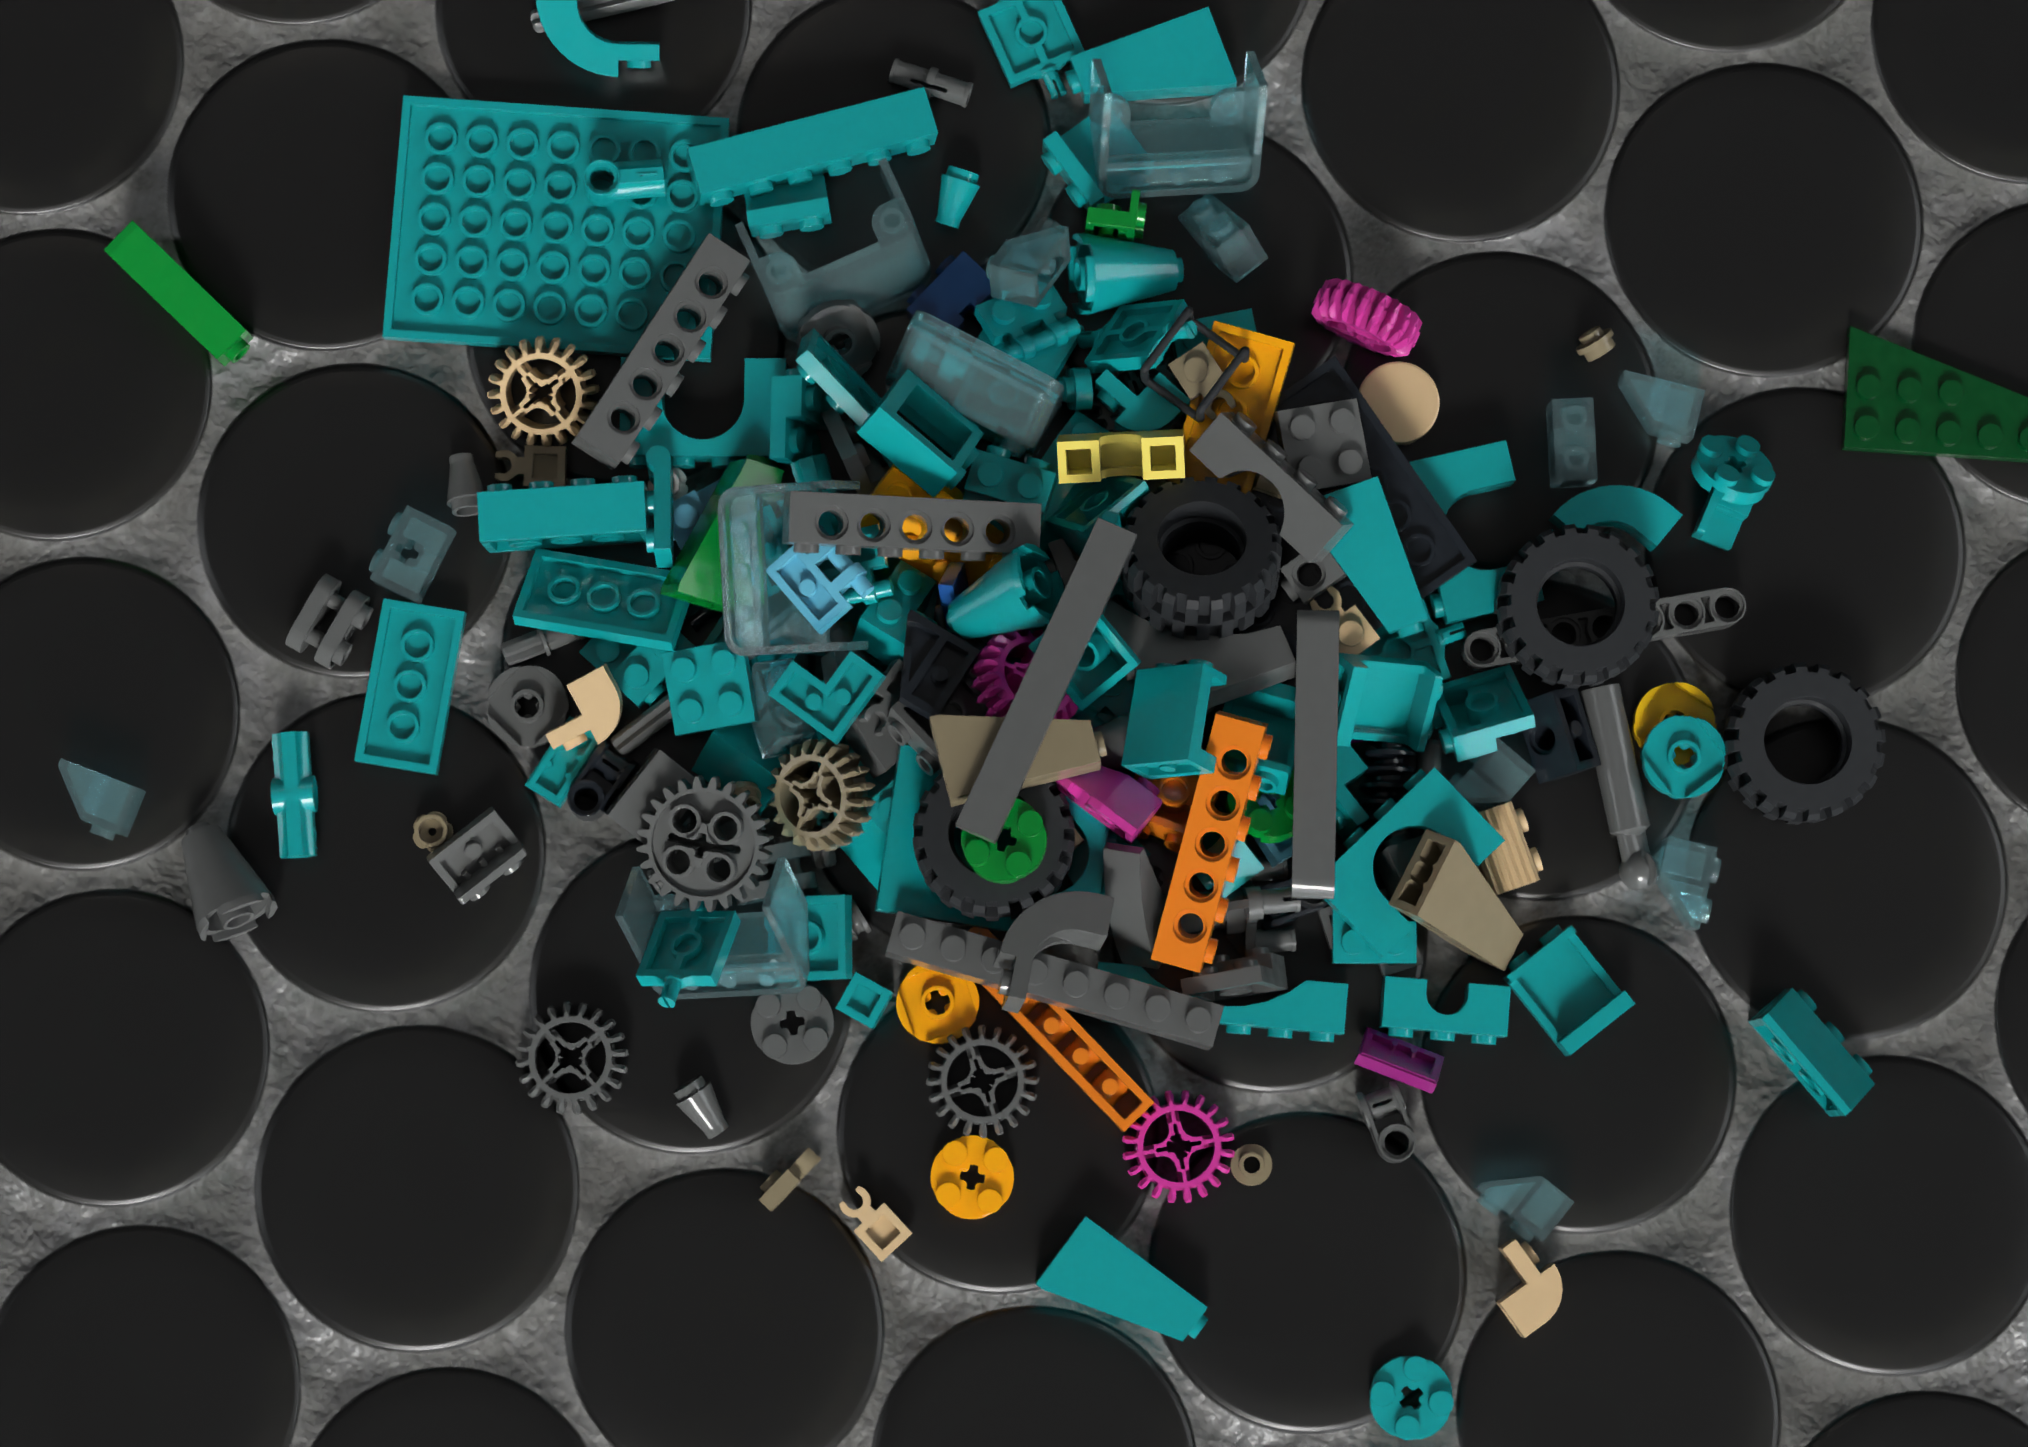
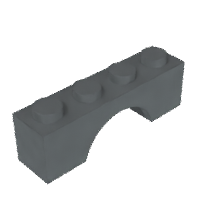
M1221 412L1189 451L1218 478H1232L1242 472L1252 471L1269 479L1278 489L1284 504V522L1280 536L1309 563L1322 562L1354 525L1345 516L1348 513L1346 507L1332 496H1328L1326 499L1315 488L1318 483L1308 472L1302 468L1295 470L1284 460L1288 455L1278 444L1272 440L1265 442L1254 432L1257 426L1249 417L1241 412H1237V414L1234 412Z

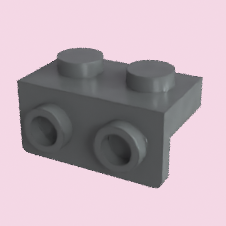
M491 806L426 856V859L453 891L457 900L463 905L469 900L476 901L484 896L490 889V884L502 874L506 876L516 871L522 865L523 858L528 853L521 841Z

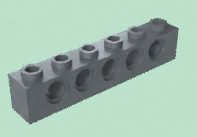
M709 233L571 442L573 445L611 470H614L621 461L626 465L629 464L641 445L635 441V438L643 427L650 431L663 410L657 407V404L664 394L672 397L685 376L680 374L679 370L686 360L694 363L705 347L706 342L700 338L708 326L715 330L727 313L728 309L722 304L729 293L737 296L750 276L744 270L751 260ZM707 278L712 280L717 286V294L710 296L703 293L699 287V279ZM677 313H690L696 321V327L694 329L683 328L678 323ZM658 345L669 347L674 354V361L671 363L660 361L655 354V347ZM644 379L648 381L652 387V395L643 397L637 394L633 388V380ZM615 412L625 414L630 420V429L626 431L616 429L611 422V414Z
M789 491L784 493L782 544L794 545L793 552L819 553V546L836 547L835 554L861 555V548L877 549L878 557L899 558L903 557V550L919 551L920 559L942 560L944 559V552L961 553V561L984 562L986 561V554L1002 555L1003 559L1013 549L1025 543L1034 544L1040 548L1042 504ZM824 512L833 514L838 521V529L832 536L824 534L819 528L818 521ZM866 514L873 515L879 522L880 529L874 538L866 536L861 530V520ZM908 516L916 518L921 525V533L916 540L909 539L903 532V522ZM950 518L957 520L962 526L963 533L957 542L949 540L944 532L945 523ZM990 521L998 522L1003 528L1004 536L999 544L992 543L986 536V527Z

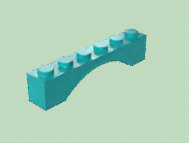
M1108 962L1097 963V969L1168 989L1153 979L1141 966ZM1306 980L1290 992L1266 1002L1247 1006H1224L1219 1025H1226V1033L1251 1035V1027L1268 1029L1267 1037L1292 1039L1293 1031L1309 1032V1040L1334 1042V1035H1343L1345 1033L1348 984ZM1101 1019V1022L1112 1023Z

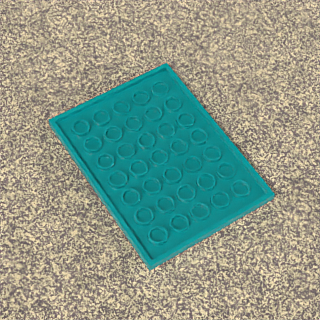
M403 95L382 337L385 340L509 348L512 346L515 349H520L519 342L526 338L532 348L535 349V339L537 336L542 335L545 338L546 348L550 347L554 337L560 338V352H564L565 348L572 343L576 346L574 353L627 357L706 236L710 233L721 240L724 206L711 207L710 203L699 206L687 166L686 154L689 147L729 137L730 119ZM598 159L609 160L612 163L662 159L666 196L615 200L608 205H597L586 196L583 182L584 170L588 164ZM598 175L592 180L591 185L598 190H605L611 187L614 181L607 175ZM707 278L699 279V287L703 293L710 296L717 294V286L712 280ZM677 313L678 323L683 328L694 329L696 327V321L690 313ZM709 326L700 338L706 342V345L695 360L697 362H711L714 329ZM665 345L655 347L657 357L674 360V354L669 347Z

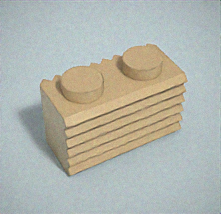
M1512 801L1479 812L1505 839L1478 866L1479 871L1495 894L1500 895L1539 881L1540 878L1537 872L1543 870V865L1536 847L1528 848L1523 833L1528 832L1529 827L1523 810L1521 808L1514 809Z

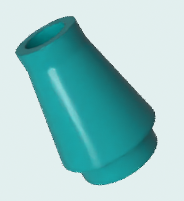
M951 165L948 166L946 174L941 175L938 213L935 222L956 229L959 228L963 216L980 188L977 185L980 175Z

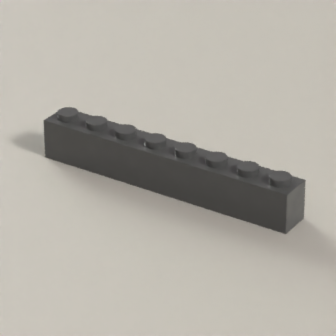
M901 911L897 912L885 957L998 989L1003 970L1002 968L993 967L995 956L1002 941ZM1041 952L1033 959L1026 998L1204 1050H1209L1213 1047L1224 1008L1220 1004Z

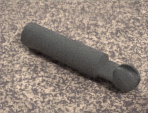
M1620 684L1603 685L1580 691V699L1601 761V765L1595 767L1609 833L1617 837L1620 850L1619 876L1629 889L1638 891L1651 888L1659 877L1660 866L1655 857L1651 855L1647 840L1646 829L1651 824Z

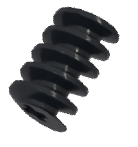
M1366 741L1376 749L1364 751L1363 758L1374 765L1367 766L1368 769L1362 774L1371 782L1362 783L1358 788V791L1369 797L1357 801L1369 816V819L1362 826L1372 827L1378 821L1373 814L1390 797L1396 803L1403 798L1399 796V791L1406 790L1403 787L1406 781L1401 779V775L1414 772V768L1403 763L1405 758L1416 756L1417 753L1404 745L1381 741Z

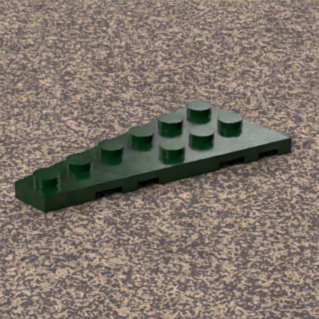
M1850 326L1847 329L1841 450L2028 463V397Z

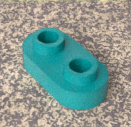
M1087 367L1066 368L1065 376L1058 377L1059 400L1067 402L1068 409H1092V377L1090 369Z

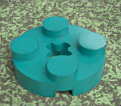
M1725 435L1704 436L1696 449L1690 465L1694 478L1702 488L1710 492L1711 488L1714 487L1716 490L1724 493L1721 498L1722 500L1738 505H1750L1759 502L1770 489L1776 476L1769 459L1759 451L1761 448L1760 443L1748 435H1741L1738 438Z
M1682 715L1672 716L1661 721L1648 733L1640 750L1642 769L1649 783L1657 791L1673 799L1694 798L1706 793L1718 783L1724 770V756H1726L1724 741L1715 727L1700 718ZM1677 746L1682 750L1690 748L1693 751L1694 755L1690 757V762L1693 765L1690 768H1686L1683 764L1677 766L1674 763L1673 759L1676 757L1674 749Z
M1398 1356L1384 1363L1374 1374L1369 1390V1408L1377 1424L1390 1435L1403 1440L1424 1439L1435 1434L1447 1422L1454 1406L1452 1386L1445 1372L1433 1361L1419 1356ZM1406 1386L1412 1391L1419 1388L1422 1392V1395L1418 1398L1420 1405L1415 1409L1410 1405L1403 1408L1399 1402L1404 1398L1401 1390Z

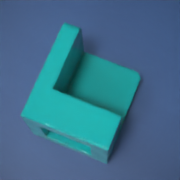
M1713 488L1707 496L1691 537L1724 551H1729L1733 546L1742 522L1749 516L1753 504L1738 505L1729 503L1721 499L1724 493Z
M855 972L853 979H851L835 1009L874 1030L894 993Z

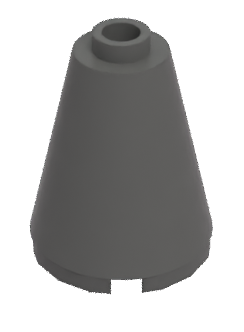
M200 822L186 830V836L182 839L181 846L196 930L201 940L206 941L207 935H211L214 942L238 937L258 927L255 919L264 913L268 919L274 915L278 908L274 895L220 826L210 825L208 822Z

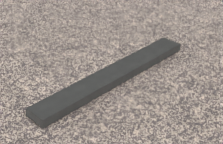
M1098 517L956 822L957 828L996 844L1135 544L1137 534Z

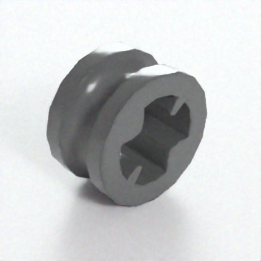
M852 899V939L855 942L859 939L858 935L861 932L870 933L872 930L854 899Z

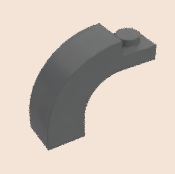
M1071 891L1045 897L1026 908L1010 926L993 963V967L1003 969L997 992L1004 995L1001 1010L1019 1013L1026 1000L1033 959L1043 949L1057 944H1072L1099 951L1108 935L1114 897L1092 892Z

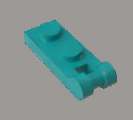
M657 445L651 447L646 452L649 480L654 484V490L646 491L647 515H654V527L647 528L646 546L647 553H655L657 568H672L674 564L673 469L669 450L664 446Z

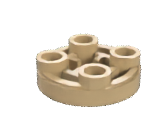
M1396 361L1380 365L1366 376L1360 386V393L1397 445H1410L1423 437L1431 429L1438 416L1440 398L1436 384L1427 372L1414 364Z

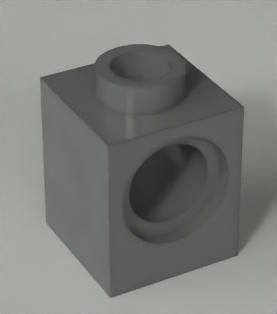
M1329 553L1322 562L1313 563L1321 569L1322 576L1320 581L1314 586H1304L1300 583L1298 575L1300 569L1304 565L1309 564V562L1300 554L1280 568L1285 578L1280 580L1279 583L1293 602L1301 598L1303 603L1307 605L1347 575L1332 554Z

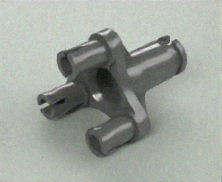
M1258 857L1264 869L1226 897L1229 899V905L1223 924L1215 922L1214 930L1223 929L1224 934L1242 958L1245 957V950L1261 947L1269 948L1271 953L1296 952V935L1293 925L1270 928L1264 931L1262 929L1257 930V922L1259 919H1263L1264 915L1301 911V900L1283 901L1284 898H1291L1292 886L1261 890L1260 886L1252 884L1253 882L1288 880L1287 860L1272 868L1266 857ZM1207 889L1196 891L1202 894H1207L1212 892L1213 889H1210L1209 891ZM1188 913L1182 916L1181 925L1187 933L1202 932L1203 922L1198 915Z

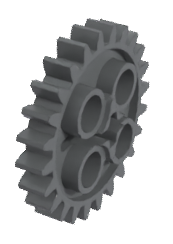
M697 775L694 777L693 787H691L688 780L683 778L678 780L679 793L671 786L665 787L663 793L667 801L659 797L653 798L650 802L657 812L647 811L641 816L650 824V827L637 830L638 835L647 838V843L636 849L638 852L648 853L649 859L644 861L640 867L645 869L653 867L655 873L648 880L649 884L661 880L664 885L659 895L663 897L671 891L675 892L674 905L676 906L682 904L688 898L690 911L697 910L701 902L704 901L707 911L712 912L716 909L718 899L724 909L732 906L731 894L739 901L747 898L744 886L754 890L760 885L753 874L765 875L768 872V869L760 863V860L769 859L773 856L771 851L763 848V844L774 839L771 834L762 833L761 827L768 824L770 819H757L755 814L760 810L762 804L756 803L749 806L746 803L750 795L749 790L742 792L738 796L734 794L736 781H731L724 788H721L720 776L716 775L711 778L708 786H706L703 775ZM683 808H687L695 814L697 823L694 829L685 828L681 824L680 812ZM723 816L731 817L736 822L737 833L734 837L726 836L722 832L720 821ZM673 833L686 839L696 840L706 834V841L709 843L736 845L741 848L740 853H735L722 847H713L704 852V845L701 843L672 841L669 836ZM680 849L689 856L690 865L687 870H681L674 864L673 854L675 850ZM716 857L724 858L729 863L731 872L728 878H722L715 873L713 863Z

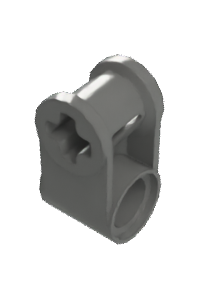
M1388 1081L1387 1087L1367 1094H1363L1361 1091L1355 1093L1362 1118L1371 1133L1380 1157L1390 1163H1400L1409 1158L1415 1150L1416 1139L1396 1081ZM1386 1100L1390 1101V1103H1387L1385 1105L1376 1108L1372 1107L1373 1105L1384 1102ZM1398 1132L1405 1137L1407 1148L1403 1154L1393 1155L1387 1151L1384 1143L1387 1134Z

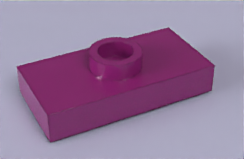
M1366 1027L1354 1064L1433 1094L1444 1057Z

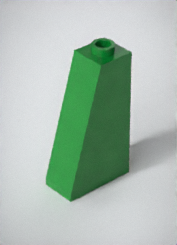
M133 220L104 249L134 281L224 367L230 361L232 363L239 361L250 348L248 343L253 339L251 334Z
M752 454L746 455V459L729 462L662 584L660 594L730 616L751 614L757 587L728 521L764 504H770L774 513L776 508L775 498L779 495L784 470L770 466V459Z

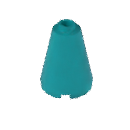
M1076 233L1072 236V239L1076 240L1078 244L1077 246H1069L1068 286L1069 292H1077L1079 303H1072L1077 315H1090L1168 293L1176 289L1178 282L1183 281L1182 258H1177L1172 249L1089 233Z
M1025 543L1013 549L949 603L946 615L947 624L954 634L959 635L965 640L1047 626L1065 590L1062 578L1058 571L1050 573L1044 563L1050 558L1043 550L1034 544Z

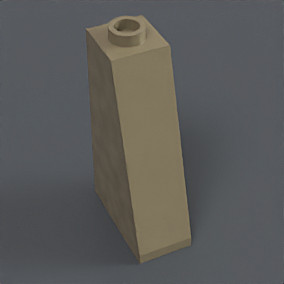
M934 715L929 717L951 807L965 804L1005 717ZM1053 719L1021 790L1100 770V757L1107 756L1102 732H1093L1090 720Z
M1426 829L1388 904L1474 959L1505 971L1523 936L1522 931L1461 843Z

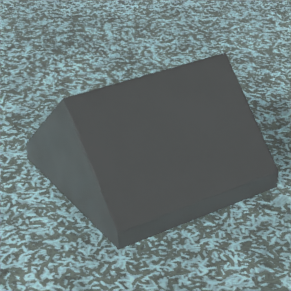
M654 747L632 777L626 782L619 794L614 797L604 810V813L645 844L647 843V838L638 835L637 830L650 827V824L641 817L643 813L647 811L657 812L650 801L655 797L667 801L663 793V789L667 786L673 787L679 793L678 780L686 778L691 787H693L694 776L660 749ZM687 808L681 810V824L690 816L691 810ZM671 833L669 838L671 839L674 836V834Z

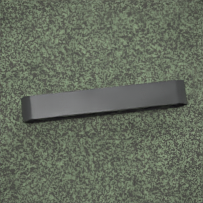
M1728 587L1660 598L1656 602V611H1659L1658 623L1652 630L1651 634L1653 637L1650 642L1729 628L1744 616L1746 611L1745 598L1738 590ZM1725 598L1733 604L1734 614L1732 618H1723L1717 614L1715 610L1717 599ZM1684 605L1692 610L1694 620L1691 625H1682L1675 619L1674 610L1676 606ZM1615 606L1540 620L1551 635L1553 628L1563 626L1571 632V645H1585L1600 639L1593 632L1595 620L1603 619L1608 621L1610 625L1612 624ZM1496 627L1473 632L1463 642L1460 649V657L1463 664L1473 671H1486L1508 664L1511 666L1521 664L1516 657L1511 659L1506 652L1507 644L1503 637L1499 638ZM1476 640L1486 642L1491 649L1490 659L1486 661L1475 659L1470 652L1471 643Z
M1297 610L1291 898L1334 899L1339 610Z

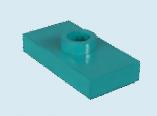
M569 716L566 722L573 719V717ZM591 730L585 732L588 738L587 741L568 751L565 750L563 745L555 749L550 745L525 783V786L557 807L562 808L567 800L570 787L577 780L589 758L600 745L596 742Z

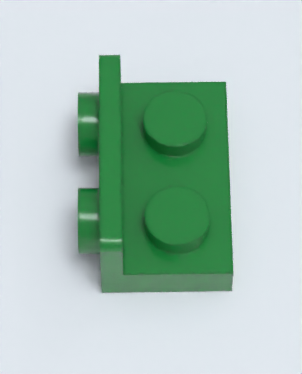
M1132 189L1129 212L1121 211L1120 206L1110 203H1099L1097 207H1088L1085 233L1134 242V238L1142 239L1147 203L1139 202L1140 190Z

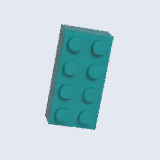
M634 475L612 477V483L595 484L594 478H577L570 480V486L554 487L553 481H534L529 483V489L512 490V484H491L487 486V491L477 492L479 542L489 553L536 550V548L560 549L646 543L647 528L653 527L652 515L648 516L646 509V491L649 490L645 482L637 481V476Z

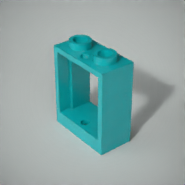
M909 369L884 394L857 431V434L933 498L944 486L952 490L967 472L966 469L979 455L975 446L984 434ZM899 410L911 422H913L931 439H933L944 450H946L952 457L949 458L948 456H946L934 444H932L921 433H919L908 422H906L901 416H899L897 414V411Z

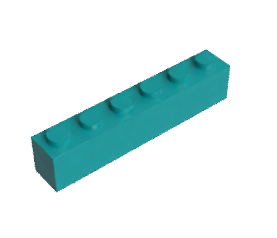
M921 87L687 148L686 162L699 206L710 203L711 207H720L733 202L735 196L749 193L751 197H758L768 194L777 185L789 183L791 187L801 186L811 182L813 176L828 172L829 176H839L850 172L854 165L866 162L869 166L881 165L892 159L891 156L907 152L908 156L923 154L931 149V145H935L938 130L925 88Z

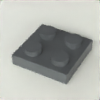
M1357 398L1281 410L1273 413L1279 446L1288 455L1284 460L1295 470L1302 468L1317 481L1318 484L1315 487L1317 490L1353 485L1372 478Z

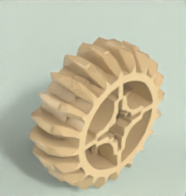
M537 336L535 339V349L532 348L526 338L522 339L519 342L522 354L510 346L505 350V353L511 363L499 358L494 364L504 374L492 373L488 379L492 384L500 386V389H492L487 392L488 398L500 399L501 401L500 404L491 408V413L495 415L503 411L505 412L507 417L499 423V426L504 429L512 422L516 426L511 435L513 439L517 440L523 431L528 432L527 445L533 446L537 436L541 435L542 445L544 447L551 446L552 434L555 435L560 445L565 444L568 441L565 429L571 435L576 436L580 430L576 420L584 424L589 416L583 409L593 410L597 404V401L587 398V395L598 393L600 391L599 385L586 384V380L596 375L595 369L582 372L580 366L587 362L588 357L584 354L574 361L570 356L574 353L576 346L572 343L565 348L564 352H560L561 339L558 337H554L550 347L546 348L544 336ZM547 359L558 363L563 368L553 375H545L538 371L536 367L532 368L527 361ZM518 370L523 376L521 380L526 386L527 393L523 401L516 406L512 397L511 385L514 374ZM570 378L573 379L576 389L575 405L571 413L564 407L566 403L563 401L560 393L562 385ZM555 379L559 380L552 387L553 391L548 394L553 397L551 401L547 397H543L529 404V401L535 396L534 392L539 389L534 387L536 382L542 387L546 384L549 385ZM541 408L546 410L551 416L555 415L560 422L541 424L526 418L524 415L533 409Z

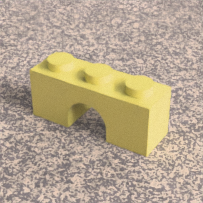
M1184 429L1059 435L1057 439L1059 484L1101 482L1103 478L1113 476H1141L1143 480L1185 478L1186 475Z

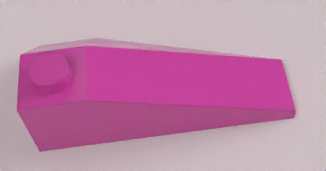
M1101 766L1098 771L1055 781L1061 793H1064L1066 797L1130 845H1132L1162 805V800L1157 797L1160 790L1142 776L1136 781L1127 774Z

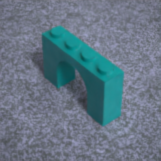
M621 357V366L627 357ZM657 357L660 361L664 362L662 357ZM745 358L744 405L741 415L731 429L715 438L694 439L681 434L673 428L666 417L664 394L657 404V407L663 410L650 431L643 427L635 438V441L641 445L629 462V467L647 469L646 452L651 447L657 445L664 446L669 450L672 468L679 469L695 468V462H712V468L726 469L729 462L746 459L748 454L770 459L771 376L786 375V370L788 369L786 358ZM644 379L633 380V388L637 394L643 397L652 395V387L648 381ZM620 413V430H629V418L625 414ZM770 459V466L777 468V463L779 462Z
M1506 440L1409 462L1445 515L1454 503L1464 497L1510 487L1516 480ZM1507 566L1492 570H1479L1468 567L1436 589V593L1430 594L1434 617H1441L1443 626L1447 627L1460 621L1464 623L1497 615L1494 614V601L1498 595L1497 586ZM1542 587L1539 592L1537 606L1541 605L1545 600Z
M1435 767L1428 774L1422 769L1415 773L1403 785L1408 791L1403 798L1396 803L1390 797L1373 814L1378 821L1367 832L1360 826L1342 843L1348 850L1335 861L1334 899H1324L1380 958L1384 957L1414 928L1397 909L1388 904L1389 901L1380 892L1374 879V856L1377 848L1388 835L1398 830L1410 828L1424 831L1426 829L1461 843L1477 867L1505 841Z

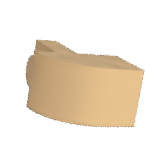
M606 663L566 685L581 714L545 734L553 749L563 745L565 750L568 751L588 740L585 732L591 730L596 742L600 744L617 727L622 715L623 700L620 689Z
M1511 1238L1498 1249L1522 1283L1497 1300L1496 1304L1517 1333L1525 1338L1550 1320L1557 1311L1562 1298V1280L1555 1264L1548 1263L1538 1270L1535 1265L1540 1262V1259L1526 1241L1519 1244L1516 1239Z

